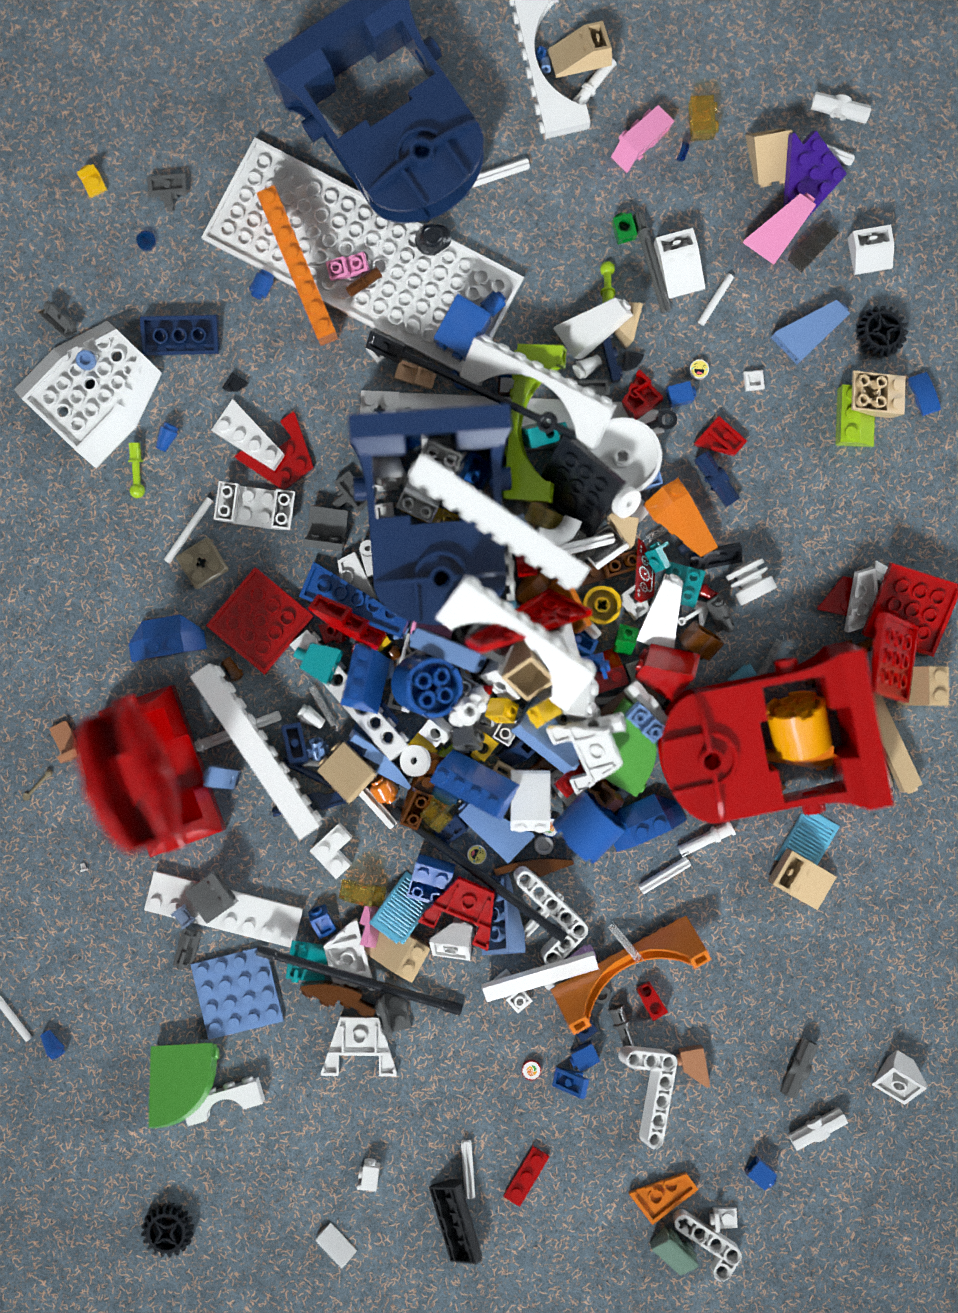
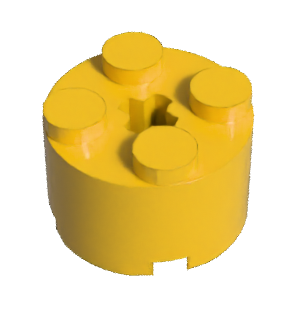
M596 586L585 594L582 605L592 609V616L589 617L591 622L595 625H606L619 616L621 598L616 590L611 587ZM598 601L600 603H602L603 601L605 602V610H603L602 608L599 610L597 608V606L599 605Z

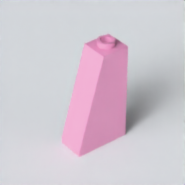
M800 193L748 236L743 243L772 264H775L816 206L813 203L815 198L808 193H805L804 196Z

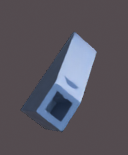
M221 764L209 766V769H206L203 775L204 786L234 790L237 788L241 770Z

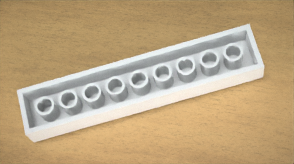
M422 454L407 476L410 478L409 482L417 488L421 486L427 490L426 494L435 500L440 498L444 501L443 506L451 511L454 509L459 511V516L467 522L471 520L477 524L475 527L483 533H491L494 541L501 545L507 544L510 546L508 550L517 556L522 554L526 557L525 562L533 567H541V572L547 577L557 578V583L563 588L569 590L570 588L577 589L590 568Z
M209 663L191 675L190 678L297 837L302 839L322 825L321 815L317 810H312L310 807L311 800L306 794L302 795L299 790L301 786L296 778H291L288 774L290 769L286 763L279 761L277 758L279 756L278 751L274 746H269L267 743L269 738L266 733L257 728L256 724L258 722L255 717L246 712L245 708H247V705L242 698L236 697L234 694L236 689L231 682L224 679L226 674L222 668Z

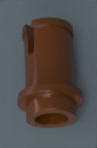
M231 657L222 661L221 665L229 673L231 680L236 682L244 676L242 673L243 669H239Z

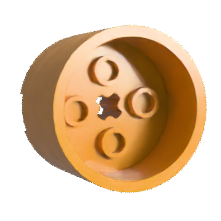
M789 692L788 697L779 700L774 698L766 705L767 722L773 750L779 758L792 761L811 759L825 753L832 746V736L824 697H818L816 692Z

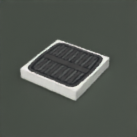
M610 525L594 536L612 532L615 537L613 544L581 551L597 570L629 548L628 544Z

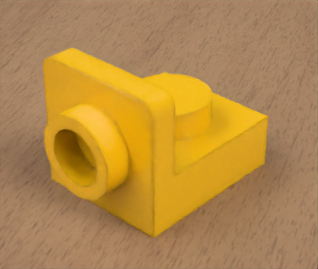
M94 164L85 165L77 171L90 198L107 191L103 179Z

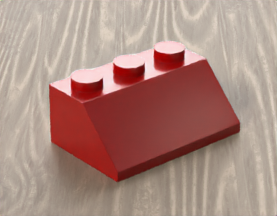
M613 648L600 652L604 654L605 660H609L610 671L607 672L608 679L603 678L602 671L595 673L593 679L599 686L598 694L629 684L618 653L612 651Z

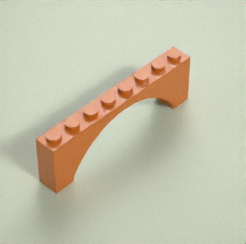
M273 185L256 192L320 346L337 340L338 337L275 186Z
M687 916L676 919L673 923L658 929L655 933L643 937L640 941L633 944L632 946L641 955L638 961L637 956L635 961L624 948L622 951L610 955L598 963L597 970L574 976L550 989L574 1035L591 1026L589 1020L598 995L604 986L625 968L646 960L670 959L687 963L696 969L711 960L706 947Z

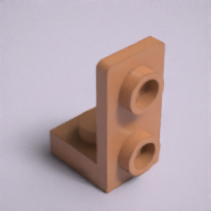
M63 721L51 727L49 730L61 755L57 756L60 764L77 758L76 737L68 721Z

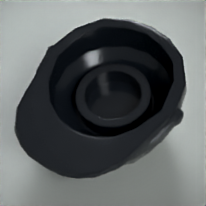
M440 224L423 225L415 236L417 249L422 254L428 256H435L446 249L451 243V234L448 228Z

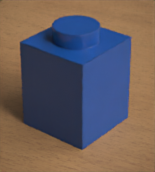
M690 381L666 388L670 408L690 404L695 400L696 390L694 386H691Z
M591 1040L570 1050L572 1055L569 1057L570 1062L574 1068L578 1067L580 1072L601 1062Z
M757 1155L744 1170L747 1176L765 1191L776 1182L777 1174Z

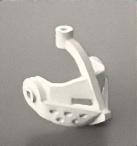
M697 601L694 608L696 611L686 617L679 618L678 624L684 625L688 619L698 614L699 624L704 626L709 611L706 602Z

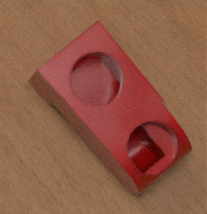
M649 981L636 988L653 1021L668 1013Z

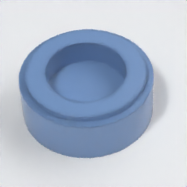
M82 350L76 355V364L81 369L88 371L95 367L97 359L91 351Z

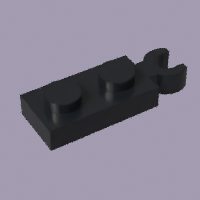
M740 542L718 546L717 549L703 557L696 553L689 554L690 559H696V561L691 562L690 566L697 569L703 565L705 569L741 563L742 546Z

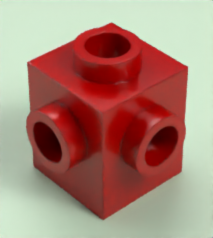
M328 623L318 625L325 644L334 641L338 644L347 640V635Z

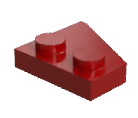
M718 416L694 445L735 456L747 440Z
M842 576L821 604H819L817 610L847 616L853 578Z

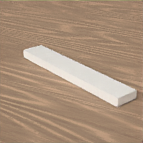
M591 951L481 985L485 998L489 1002L597 970L598 965L594 952Z

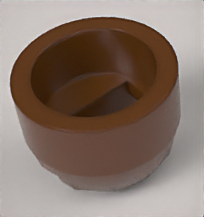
M394 643L387 650L385 656L391 660H397L402 652Z

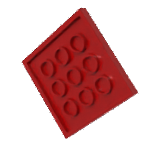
M890 562L861 634L874 639L876 637L875 623L879 613H888L918 626L916 652L934 657L958 600V583Z
M254 567L206 626L266 675L290 644L314 618V615L259 569Z
M879 613L875 623L874 652L870 661L872 690L874 694L902 703H909L919 627L888 613Z

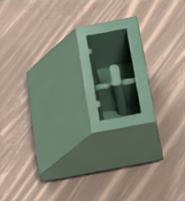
M664 1226L650 1242L651 1249L680 1276L696 1269L699 1264L694 1247L688 1241H681L679 1239L680 1235L672 1227L669 1230Z

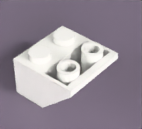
M891 225L853 231L847 238L854 275L893 268L894 239Z

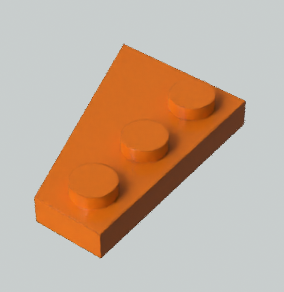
M683 1172L628 1191V1193L653 1225L699 1189L689 1175Z

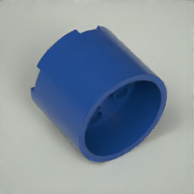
M416 654L402 660L394 670L391 680L393 696L400 706L430 718H437L450 713L462 695L463 684L458 670L443 659Z
M586 789L552 822L555 831L563 833L562 837L566 844L585 861L590 859L592 864L627 831L620 819L612 811L601 806L596 801L595 795Z

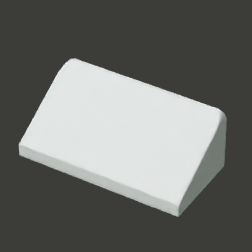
M331 1222L316 1236V1242L341 1268L357 1252Z

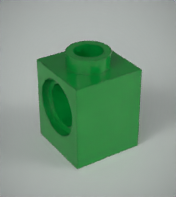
M622 212L615 215L611 224L617 245L636 240L638 234L632 214ZM625 224L629 229L623 231L619 228V225Z
M620 624L612 651L631 656L636 645L639 628Z

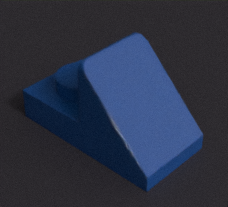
M556 1067L552 1086L577 1098L585 1099L589 1079L583 1077V1072Z

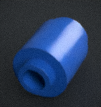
M260 269L250 285L251 295L259 300L262 297L266 298L274 283V275Z
M492 291L480 303L479 307L491 313L493 318L506 306L504 302L506 298L500 291L497 293Z
M436 785L431 792L435 799L450 807L452 804L456 805L460 799Z

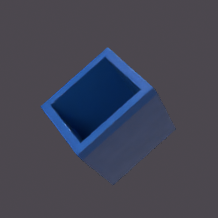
M457 294L434 336L435 346L444 352L446 350L451 352V356L460 362L462 360L465 361L473 339L484 335L490 326L491 313Z

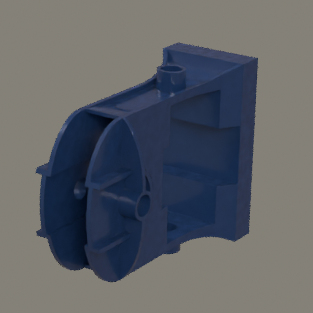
M350 0L263 58L274 92L285 108L305 118L301 121V124L312 142L317 141L321 137L324 138L372 210L381 218L394 223L406 224L421 221L429 223V220L449 211L462 201L465 196L470 194L469 190L478 179L483 166V132L473 114L436 61L442 57L439 46L431 36L422 40L411 13L409 0ZM405 46L429 78L408 91L409 102L370 127L365 120L338 138L316 106V104L337 91L334 78L368 55L379 63Z
M510 404L348 414L350 445L359 459L364 476L353 477L355 501L367 500L374 588L381 603L389 611L408 621L426 625H445L436 617L466 576L478 580L480 586L486 590H492L499 599L506 585L504 545L494 541L491 533H483L475 527L477 524L472 520L467 522L460 516L459 521L414 525H411L410 516L376 518L372 459L404 457L406 454L405 440L452 437L453 450L458 453L486 451L490 501L502 508L501 491L512 489L510 467H501L504 444L511 430ZM438 570H443L446 579L443 584L436 586L433 582V575Z

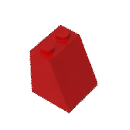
M651 643L647 649L643 648L638 656L640 660L635 666L636 673L634 678L674 702L695 678L700 655Z

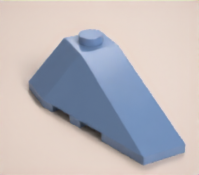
M502 874L497 877L496 875L492 876L493 879L514 894L509 874ZM494 892L488 951L482 949V955L526 953L525 932L519 910Z

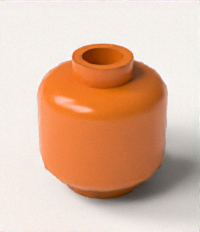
M379 775L372 780L370 792L378 803L390 804L397 798L398 787L394 781Z

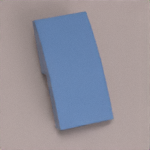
M639 701L624 714L651 742L655 743L662 736L664 725Z

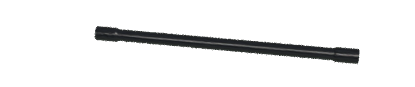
M396 806L391 813L398 821H400L402 808ZM420 824L417 830L412 829L544 928L559 942L562 943L568 935L566 931L549 921Z
M261 944L257 948L256 956L290 964L435 1007L458 1016L462 1012L463 1004L432 997L284 953Z

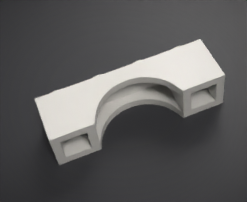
M248 1076L241 1079L242 1082L236 1084L234 1081L225 1083L223 1088L217 1090L216 1087H212L200 1108L186 1119L187 1125L191 1126L207 1121L212 1105L223 1099L233 1100L240 1104L243 1109L263 1104L265 1097L259 1077L253 1078V1076Z

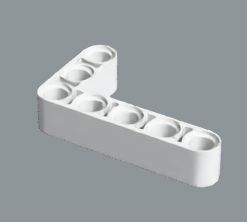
M525 866L518 867L514 871V878L519 887L568 933L565 938L568 939L567 943L562 945L557 939L552 937L542 947L540 952L546 965L561 961L586 937L588 927L582 918L529 868ZM523 874H528V878L526 880H520V877ZM536 887H542L539 893H533ZM549 900H555L553 905L547 906ZM568 912L567 917L560 918L562 913ZM582 925L579 930L574 931L575 926ZM549 953H555L552 958H547Z
M624 1046L619 1051L621 1062L633 1069L650 1070L639 1137L650 1148L658 1149L664 1141L677 1059L674 1055L663 1049Z

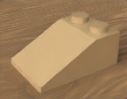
M380 931L376 948L365 947L368 956L411 983L431 949L429 943L412 934L404 944H401V942L396 944Z

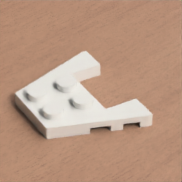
M550 725L546 729L553 745L572 740L586 773L572 776L570 779L576 795L581 794L585 789L590 788L595 782L605 778L624 763L608 728Z
M340 1016L321 1071V1076L339 1075V1055L379 1056V1076H397L386 1036L381 1031L379 1016Z

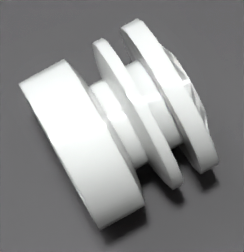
M763 558L749 561L735 568L726 576L728 581L735 577L738 580L730 585L731 588L737 586L742 588L735 594L740 605H744L777 588L772 576L766 578L761 576L768 568L765 567L761 570L757 568V566L764 563Z

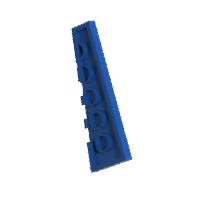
M313 562L299 597L312 602L317 594H320L351 607L352 613L368 619L370 626L402 639L410 622L395 615L376 599Z

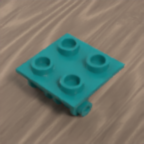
M670 562L671 566L666 569L665 574H674L683 581L680 604L695 608L706 571Z
M292 940L291 955L327 965L324 945ZM288 964L286 978L291 979L293 983H298L299 980L325 979L323 974Z

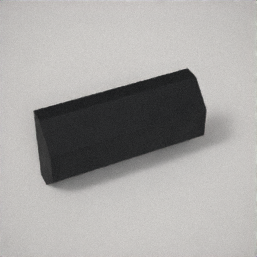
M450 1179L429 1186L450 1262L478 1264L482 1261V1253L460 1179Z

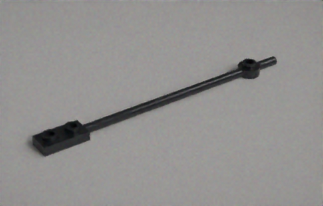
M370 330L366 344L367 349L398 364L402 362V359H405L498 404H510L511 410L536 421L538 428L544 433L556 430L571 438L574 436L575 431L559 424L556 415L552 412H544L540 415L405 351L407 344L378 330ZM547 418L550 419L551 424L547 423Z

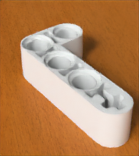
M676 1210L673 1214V1222L676 1229L716 1255L711 1263L712 1272L718 1281L728 1280L741 1260V1252L737 1244L720 1232L716 1233L712 1227L686 1210ZM684 1219H685L686 1222H687V1224H686L685 1222H683V1221H681V1222L679 1223V1220H684ZM698 1228L703 1229V1231L700 1234L694 1233V1231ZM713 1239H719L717 1244H710ZM729 1250H736L733 1255H727ZM720 1266L725 1267L721 1272L716 1271Z

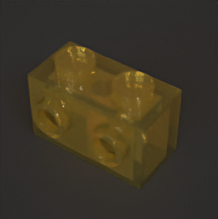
M714 95L690 97L688 111L691 141L713 140L715 134L718 133L719 122L715 121L718 106L717 102H714Z

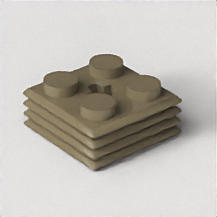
M208 537L176 556L177 561L196 589L202 588L229 571L227 564ZM200 559L207 561L204 563V568L202 566H198V564H200Z

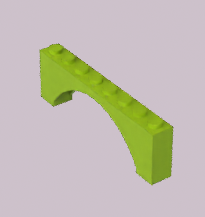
M517 344V349L514 350L515 353L520 352L526 355V359L542 363L543 367L548 370L558 371L559 369H565L567 349L563 345ZM512 374L514 387L510 390V398L513 402L526 408L532 395L542 382L530 376ZM510 409L511 430L507 436L509 438L508 445L505 447L507 462L504 467H510L512 489L501 491V494L508 501L553 503L554 484L547 482L541 477L531 464L525 451L522 437L524 415Z

